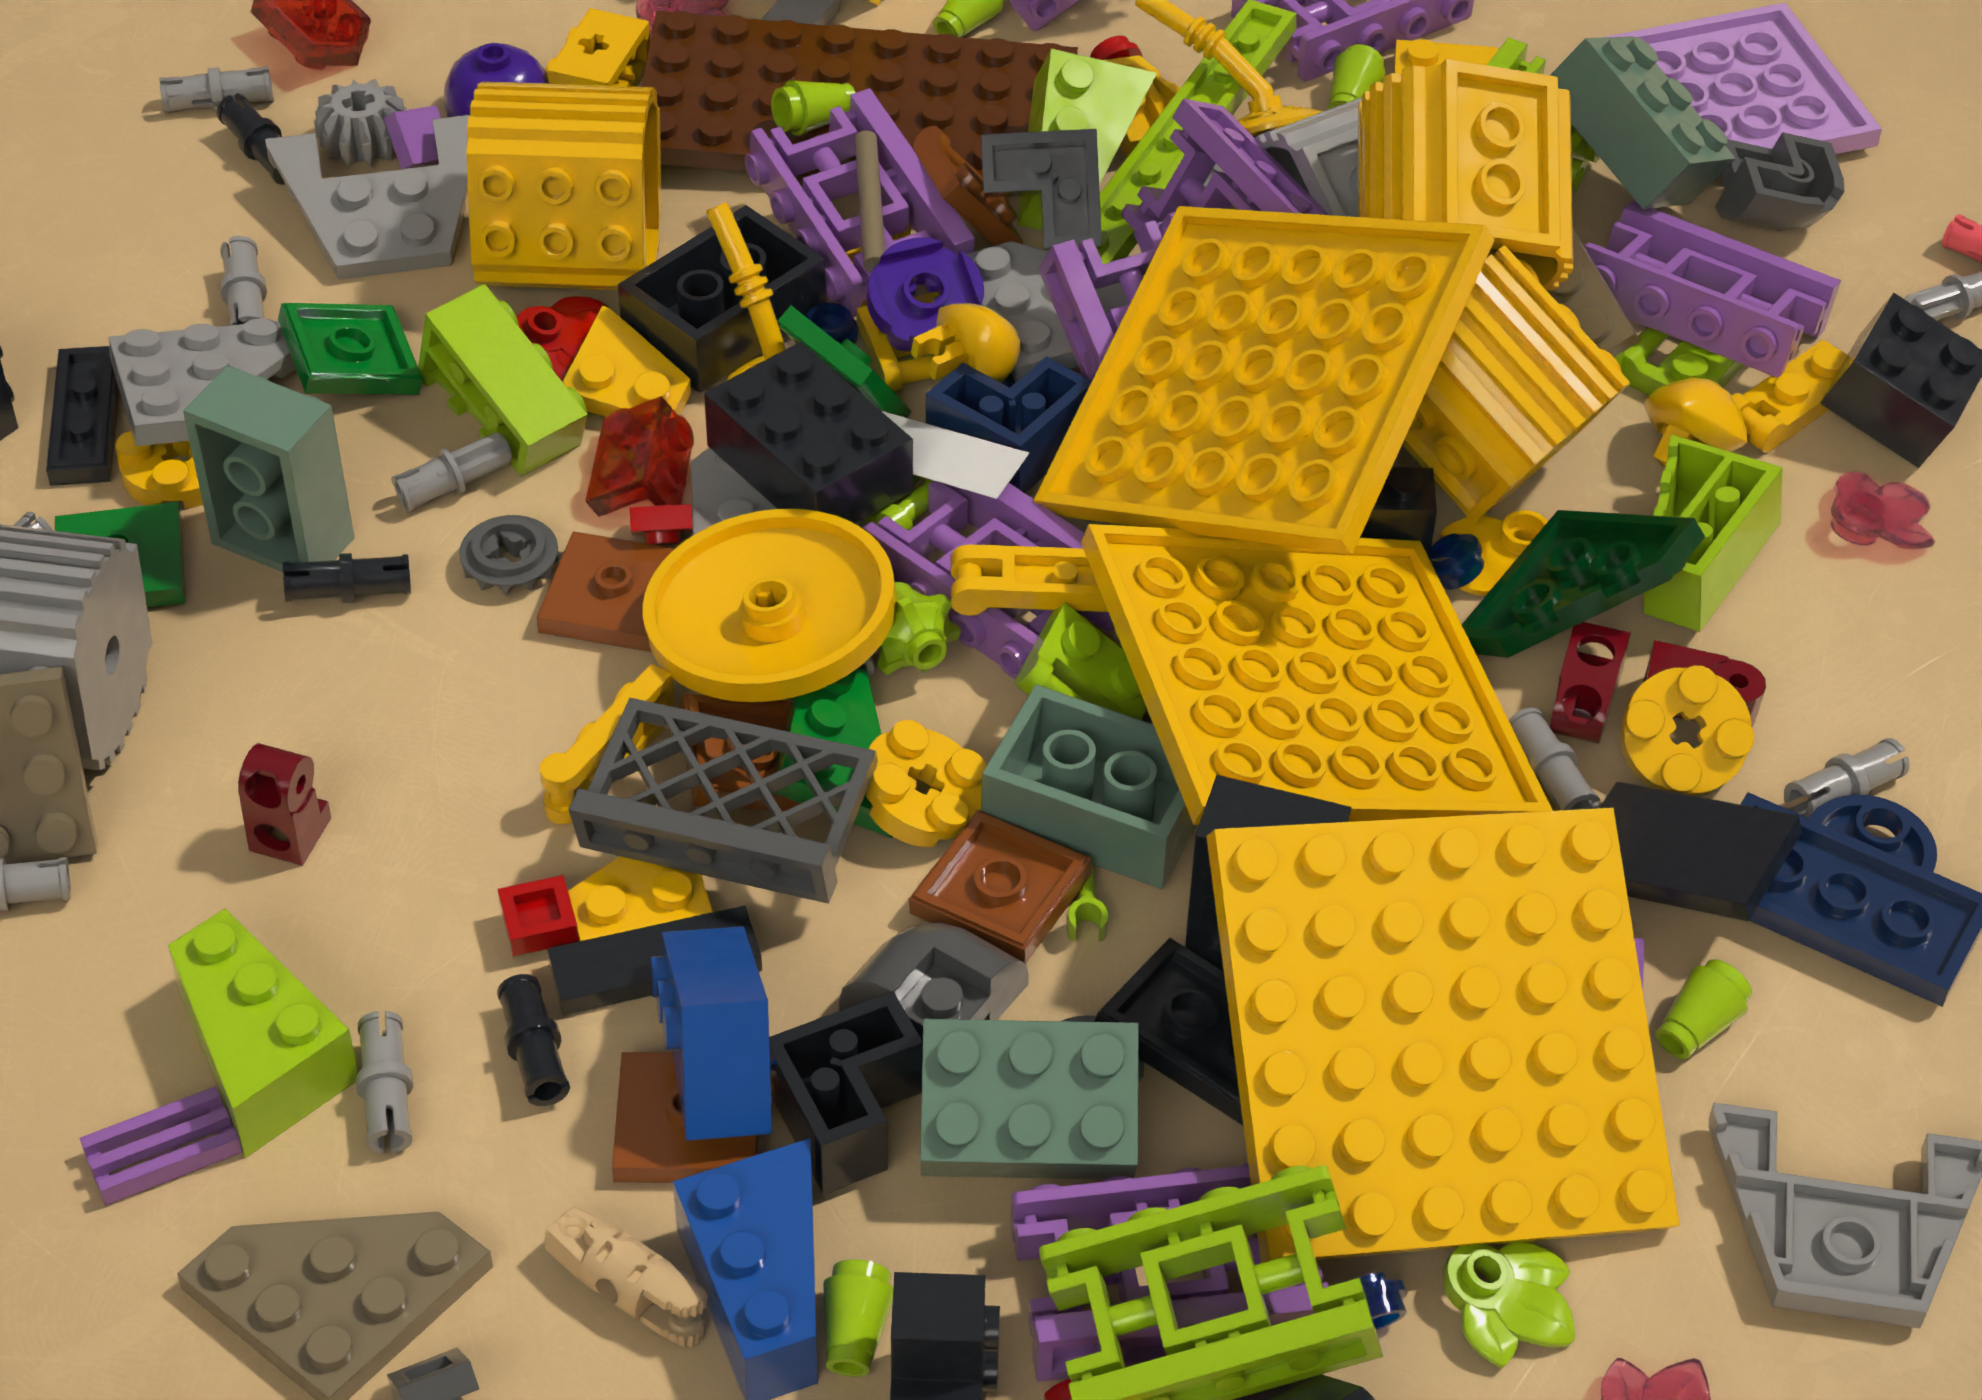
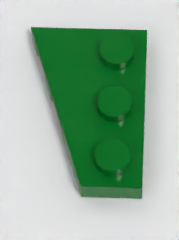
M857 668L846 677L831 685L808 694L793 697L785 731L868 749L871 743L882 733L867 671ZM780 752L776 772L794 764L789 754ZM834 764L815 773L814 776L823 791L827 792L849 782L855 768ZM804 779L774 792V794L801 804L814 798ZM865 794L853 824L893 838V836L882 830L868 814L873 805L866 798ZM840 805L834 807L836 812H838Z

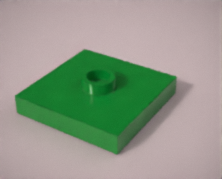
M281 303L278 321L305 394L419 395L423 378L394 306Z
M791 305L779 318V327L796 344L799 342L804 344L880 411L905 418L911 414L912 411L869 367L873 360L849 339L846 338L842 344L838 343Z
M178 502L55 516V531L125 539V543L137 544L147 608L186 603L182 516Z

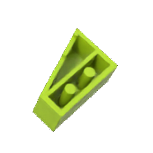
M1051 49L1034 80L1028 132L1097 129L1100 185L1157 73ZM1041 195L1020 196L1017 225L1042 230Z
M486 284L425 314L418 368L423 378L422 383L428 387L437 382L452 396L447 399V405L457 416L468 411L484 426L479 429V436L481 438L495 432L501 433L508 442L513 458L509 464L522 477L581 445L588 415L582 397L574 388L564 385L553 371L551 360L546 351L539 344H532L519 328L517 317L509 304L503 300L498 301Z
M1671 434L1667 463L1660 481L1659 500L1657 507L1654 509L1653 516L1695 518L1705 538L1687 559L1684 568L1675 574L1671 580L1644 592L1643 614L1701 632L1781 523L1783 467Z
M225 908L168 945L182 1000L205 1058L208 1060L224 1106L227 1108L239 1137L245 1158L356 1082L358 1069L350 1030Z

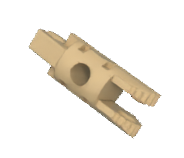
M572 1207L564 1212L559 1219L546 1229L544 1248L579 1281L637 1321H640L659 1335L668 1338V1341L674 1342L675 1345H680L683 1348H693V1345H699V1340L703 1339L705 1320H702L703 1309L707 1308L709 1293L706 1291V1287L701 1286V1283L695 1282L692 1277L619 1227H615L577 1207Z

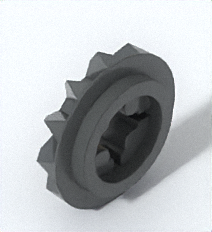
M521 515L494 517L476 525L464 537L459 553L465 578L476 579L481 591L495 585L499 586L505 596L513 586L520 585L531 591L535 579H550L553 564L559 561L558 542L552 530L536 519ZM500 547H503L505 552H510L513 557H520V560L510 563L507 558H500Z

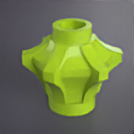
M895 582L897 591L896 614L893 625L880 646L877 666L887 675H890L897 669L915 666L924 673L937 666L944 659L947 653L946 644L959 639L961 629L957 624L949 621L948 612L952 607L949 597L943 594L922 595L906 583Z

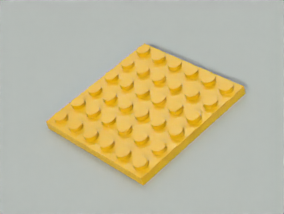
M1178 206L1033 501L1062 517L1137 527L1176 528L1190 534L1352 555L1495 241L1486 225Z
M1088 525L1081 540V545L1193 825H1199L1216 775L1350 806L1349 822L1553 811L1421 541L1360 538L1353 554L1348 555L1190 534L1176 528Z
M1614 808L1214 829L1207 835L1251 1185L1269 1181L1279 1171L1294 1166L1314 1168L1325 1165L1328 1167L1346 1229L1310 1239L1316 1260L1458 1248L1459 1246L1497 1245L1514 1242L1669 1230L1680 1226ZM1289 1224L1257 1233L1261 1263L1297 1253Z

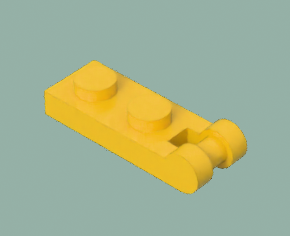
M1823 339L1789 362L1781 376L1774 377L1770 375L1743 395L1740 393L1731 395L1741 412L1747 434L1750 436L1749 442L1762 452L1768 453L1829 411L1828 408L1820 404V401L1846 359L1847 354Z
M969 544L957 547L950 556L951 576L956 580L951 586V605L961 615H978L987 608L1056 610L1064 603H1067L1075 611L1108 612L1083 548Z
M651 663L634 682L626 683L619 690L614 703L595 722H590L582 728L575 743L566 753H554L543 759L539 770L543 789L546 790L543 797L545 814L551 822L559 825L572 823L569 807L578 788L588 790L629 698L675 707L672 673ZM640 722L632 739L638 752L645 749L665 727ZM626 752L624 758H626V757L629 756V754H628L627 752Z

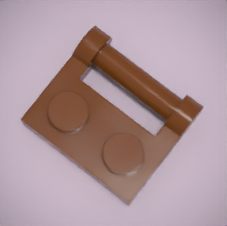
M929 126L923 129L917 135L913 148L942 198L994 246L1010 241L1023 244L1022 238L1012 224L1018 216L1004 197L984 198L983 177L950 147L949 137L937 126Z

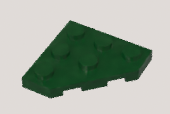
M1557 510L1463 622L1462 627L1476 654L1509 658L1671 580L1675 574L1684 568L1687 559L1703 541L1705 535L1695 518Z

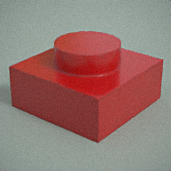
M691 504L629 507L632 535H644V541L647 544H681V533L693 532Z
M564 875L497 889L513 957L579 941L577 922Z

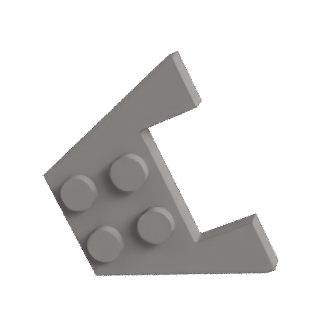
M471 115L432 119L438 165L326 179L322 178L316 133L265 139L269 161L274 169L277 168L285 182L287 192L293 202L298 204L307 219L311 233L338 279L452 265L466 210L465 200L468 192L466 160L468 117Z
M1713 1102L1708 1128L1772 1306L1921 1328L1982 1178V1141L1927 1133L1921 1148L1922 1193L1880 1188L1777 1172V1111Z

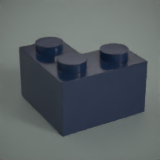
M1047 356L1010 388L971 366L961 363L926 393L925 423L1028 452L1029 455L1009 481L1011 485L1026 493L1047 474L1092 381Z

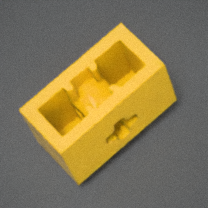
M589 8L579 25L570 29L566 44L557 57L551 58L547 63L545 72L549 84L637 87L643 79L650 45L649 21Z

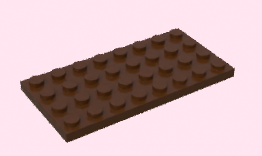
M656 11L641 87H654L657 92V106L660 107L661 165L747 172L745 155L750 153V131L762 128L768 138H770V130L777 128L771 109L773 92L775 89L783 87L787 81L794 80L839 84L849 83L854 88L855 93L870 88L913 150L917 135L926 127L937 126L949 137L950 147L983 177L981 134L1028 132L1034 80L1049 51L1056 49L1077 54L1078 47L1061 46L1055 43L1011 42L1000 38L988 40L955 37L950 34L908 33L896 29L873 30L851 28L839 24L828 26L796 23L791 20L747 19L736 15L713 16L691 14L686 11ZM830 124L799 136L792 134L790 131L784 133L792 145L829 133ZM856 156L841 160L840 162L842 165L856 160ZM815 169L796 177H808L820 173V171Z

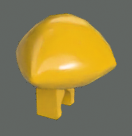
M954 303L940 307L936 322L937 327L913 339L911 354L916 360L927 354L935 355L931 359L929 375L934 381L950 374L961 363H965L1003 383L1014 369L1020 353V339L1016 329L994 310L971 303Z
M1693 377L1675 381L1656 389L1644 401V407L1655 431L1663 434L1653 458L1659 460V464L1666 467L1671 434L1729 452L1741 448L1747 443V429L1739 408L1730 393L1715 381Z

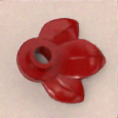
M564 297L550 308L545 306L528 307L517 315L519 328L532 344H539L546 351L551 360L553 371L563 382L601 307L609 308V306L591 297Z

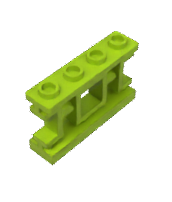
M1325 1165L1314 1168L1307 1166L1289 1167L1276 1173L1269 1181L1241 1189L1236 1187L1216 1188L1202 1195L1199 1201L1168 1210L1161 1207L1147 1208L1134 1213L1126 1222L1099 1230L1091 1228L1074 1229L1062 1234L1056 1242L1041 1246L1038 1250L1041 1263L1047 1273L1048 1280L1046 1281L1049 1294L1058 1311L1090 1302L1102 1350L1101 1352L1065 1362L1068 1376L1072 1382L1069 1383L1072 1400H1233L1383 1357L1360 1278L1323 1287L1310 1239L1346 1229L1328 1167ZM1289 1224L1297 1253L1255 1265L1247 1236ZM1236 1261L1249 1309L1178 1329L1166 1280ZM1143 1266L1150 1295L1111 1306L1103 1277ZM1305 1283L1314 1314L1271 1326L1263 1295ZM1158 1325L1167 1356L1126 1367L1118 1336Z

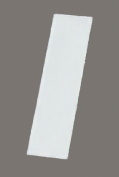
M883 412L913 438V475L994 499L999 497L1029 455L1025 451Z

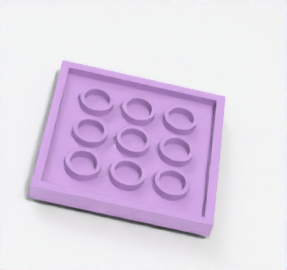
M1786 3L1606 36H1633L1647 42L1658 55L1659 60L1656 64L1668 78L1679 81L1686 87L1693 98L1692 107L1702 119H1708L1715 123L1729 140L1772 149L1781 133L1784 132L1829 142L1832 144L1835 154L1878 146L1882 128Z

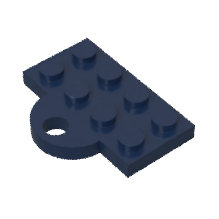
M1747 792L1740 805L1799 815L1802 834L1749 921L1943 1007L1982 933V893L1934 873L1937 862V847L1930 830L1924 822L1902 805L1871 795H1847L1829 800L1819 806L1807 818ZM1869 825L1882 826L1890 830L1895 837L1888 839L1879 838L1870 834L1865 827Z

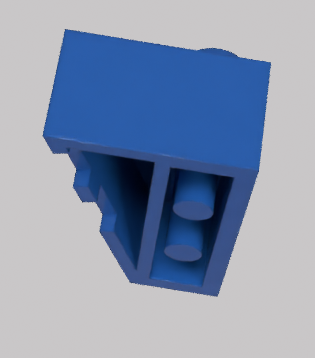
M744 926L662 932L663 956L650 957L651 987L653 998H657L659 1023H663L665 1049H672L686 1141L772 1134L768 998Z
M811 1138L673 1181L677 1231L698 1283L706 1287V1291L709 1292L707 1306L744 1399L770 1400L818 1384Z

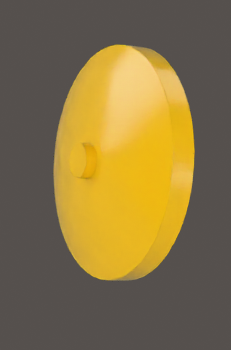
M771 509L739 515L711 525L675 548L655 570L648 583L643 600L642 616L653 656L662 669L672 673L673 679L695 692L717 699L736 702H769L817 691L846 677L866 662L881 646L893 625L897 609V591L891 562L885 550L871 534L860 526L838 516L819 511Z

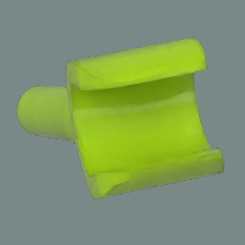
M1092 867L1091 876L1078 892L1079 898L1069 907L1067 935L1073 941L1076 940V925L1082 921H1091L1098 926L1099 941H1103L1106 938L1108 911L1103 902L1095 898V870Z

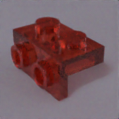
M254 0L250 11L268 29V34L279 40L294 55L295 60L299 64L316 70L324 69L326 66H358L363 46L368 39L371 23L370 17L352 0Z
M662 396L629 409H619L610 416L603 418L585 502L598 517L649 499L654 506L681 505L683 492L686 487V476L691 451L694 445V435L688 421L683 416L678 415Z

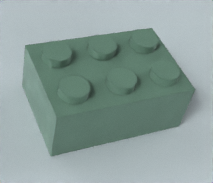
M1633 36L1585 38L1549 75L1558 77L1559 89H1566L1570 92L1572 125L1643 210L1690 204L1736 159L1725 146L1728 143L1726 135L1715 123L1708 119H1702L1691 105L1693 98L1690 92L1679 81L1668 78L1656 64L1659 60L1658 55L1647 42Z
M227 365L183 410L211 543L280 572H283V562L297 563L336 560L339 554L345 550L355 537L332 405L322 402L314 396H306L270 382L262 376H254Z
M1036 684L982 773V812L1092 858V864L1160 889H1163L1197 826L1193 825L1153 724Z
M924 1019L921 1176L1107 1179L1113 1176H1127L1134 1178L1138 1166V1023Z

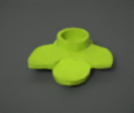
M1514 1242L1499 1250L1484 1244L1459 1246L1448 1257L1443 1272L1445 1293L1451 1303L1462 1311V1332L1466 1340L1477 1353L1499 1368H1504L1512 1359L1517 1349L1518 1340L1554 1348L1569 1347L1575 1340L1572 1311L1562 1294L1556 1290L1568 1278L1570 1270L1562 1259L1550 1250L1526 1242ZM1474 1270L1483 1274L1489 1283L1479 1279Z

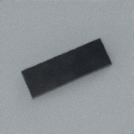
M109 346L58 349L46 467L50 486L111 482L119 387L110 359Z
M746 905L547 948L549 965L562 1014L566 1015L652 996L650 957L663 956L662 932L744 926L758 971H762V956Z

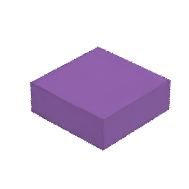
M437 105L398 111L384 118L401 169L439 164L432 119L441 118Z

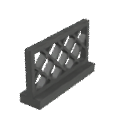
M629 698L588 790L578 788L569 807V813L579 846L582 848L829 904L838 883L835 868L877 766V754L875 750ZM640 722L666 727L671 735L670 738L639 752L632 741ZM711 737L728 742L732 751L702 765L698 763L690 747ZM771 751L789 754L794 763L793 765L763 779L752 763V760ZM626 752H627V753L629 754V756L626 757V758H624V756H625V754H626ZM681 752L691 770L657 785L648 766ZM834 764L855 768L849 782L827 792L823 791L814 776L815 773ZM742 765L752 784L719 798L709 780ZM637 771L648 788L628 799L607 795L613 782ZM804 779L814 798L782 812L772 793ZM700 785L710 802L687 813L671 809L667 799ZM762 799L772 815V818L750 827L734 823L729 813ZM840 805L838 812H836L834 807ZM823 812L832 825L825 843L799 838L791 828Z

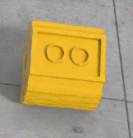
M1445 59L1441 64L1427 67L1412 65L1403 68L1402 74L1390 73L1386 75L1384 83L1375 82L1370 86V92L1365 91L1363 93L1362 101L1358 105V217L1486 225L1495 240L1487 258L1491 254L1494 255L1498 249L1505 245L1516 258L1525 261L1533 268L1538 276L1539 283L1545 290H1555L1559 287V282L1564 283L1568 279V274H1571L1573 271L1571 96L1569 90L1558 88V77L1451 59Z
M512 82L478 83L477 89L474 91V100H472L470 105L471 116L468 117L466 150L471 265L474 271V282L478 285L486 284V286L618 290L619 283L657 260V252L659 251L660 218L662 215L660 107L657 106L656 89L654 87Z
M1504 245L1494 255L1491 254L1486 258L1402 445L1423 468H1433L1434 480L1475 524L1575 438L1630 382L1622 374L1617 360L1609 352L1599 349L1580 328V323L1575 314L1568 307L1558 304L1543 288L1533 268L1525 261L1516 258Z

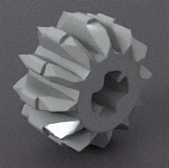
M353 79L352 84L346 87L332 85L331 94L318 97V108L315 111L316 120H314L316 137L320 139V145L326 149L329 159L343 158L347 166H351L357 161H365L370 166L372 160L377 158L391 160L392 151H395L384 118L394 112L407 110V108L404 107L403 99L397 96L394 86L380 87L376 79L366 84H358Z

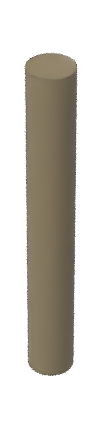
M865 130L857 133L855 136L863 266L865 270L872 272L874 267L880 262L881 255L885 252L877 136L874 132Z

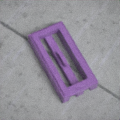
M216 1086L79 1138L105 1205L242 1153L239 1137L235 1128L232 1127L230 1116L226 1107L222 1104L221 1096ZM213 1132H218V1134L190 1144L183 1148L177 1149V1146L185 1144L187 1142L198 1139ZM145 1158H150L149 1161L125 1169L118 1173L109 1175V1172L125 1167L132 1163L138 1162Z

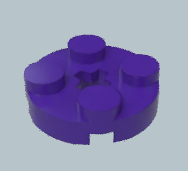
M920 237L900 241L890 246L881 255L880 262L874 267L869 278L866 301L869 314L875 325L887 335L890 345L895 349L911 351L914 337L936 328L940 307L954 303H971L982 306L984 283L981 273L973 260L961 250L958 256L953 251L942 248L943 241ZM917 285H925L928 292L938 291L940 296L934 298L933 303H922L913 297Z

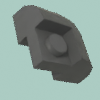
M1784 132L1781 133L1772 149L1727 139L1728 143L1725 146L1736 159L1720 174L1725 191L1715 208L1721 218L1778 231L1812 226L1835 207L1845 192L1844 178L1832 144Z
M941 922L909 926L883 943L844 985L839 998V1010L841 1011L894 991L923 1042L924 1019L998 1020L1028 986L1029 975L1027 965L960 927Z

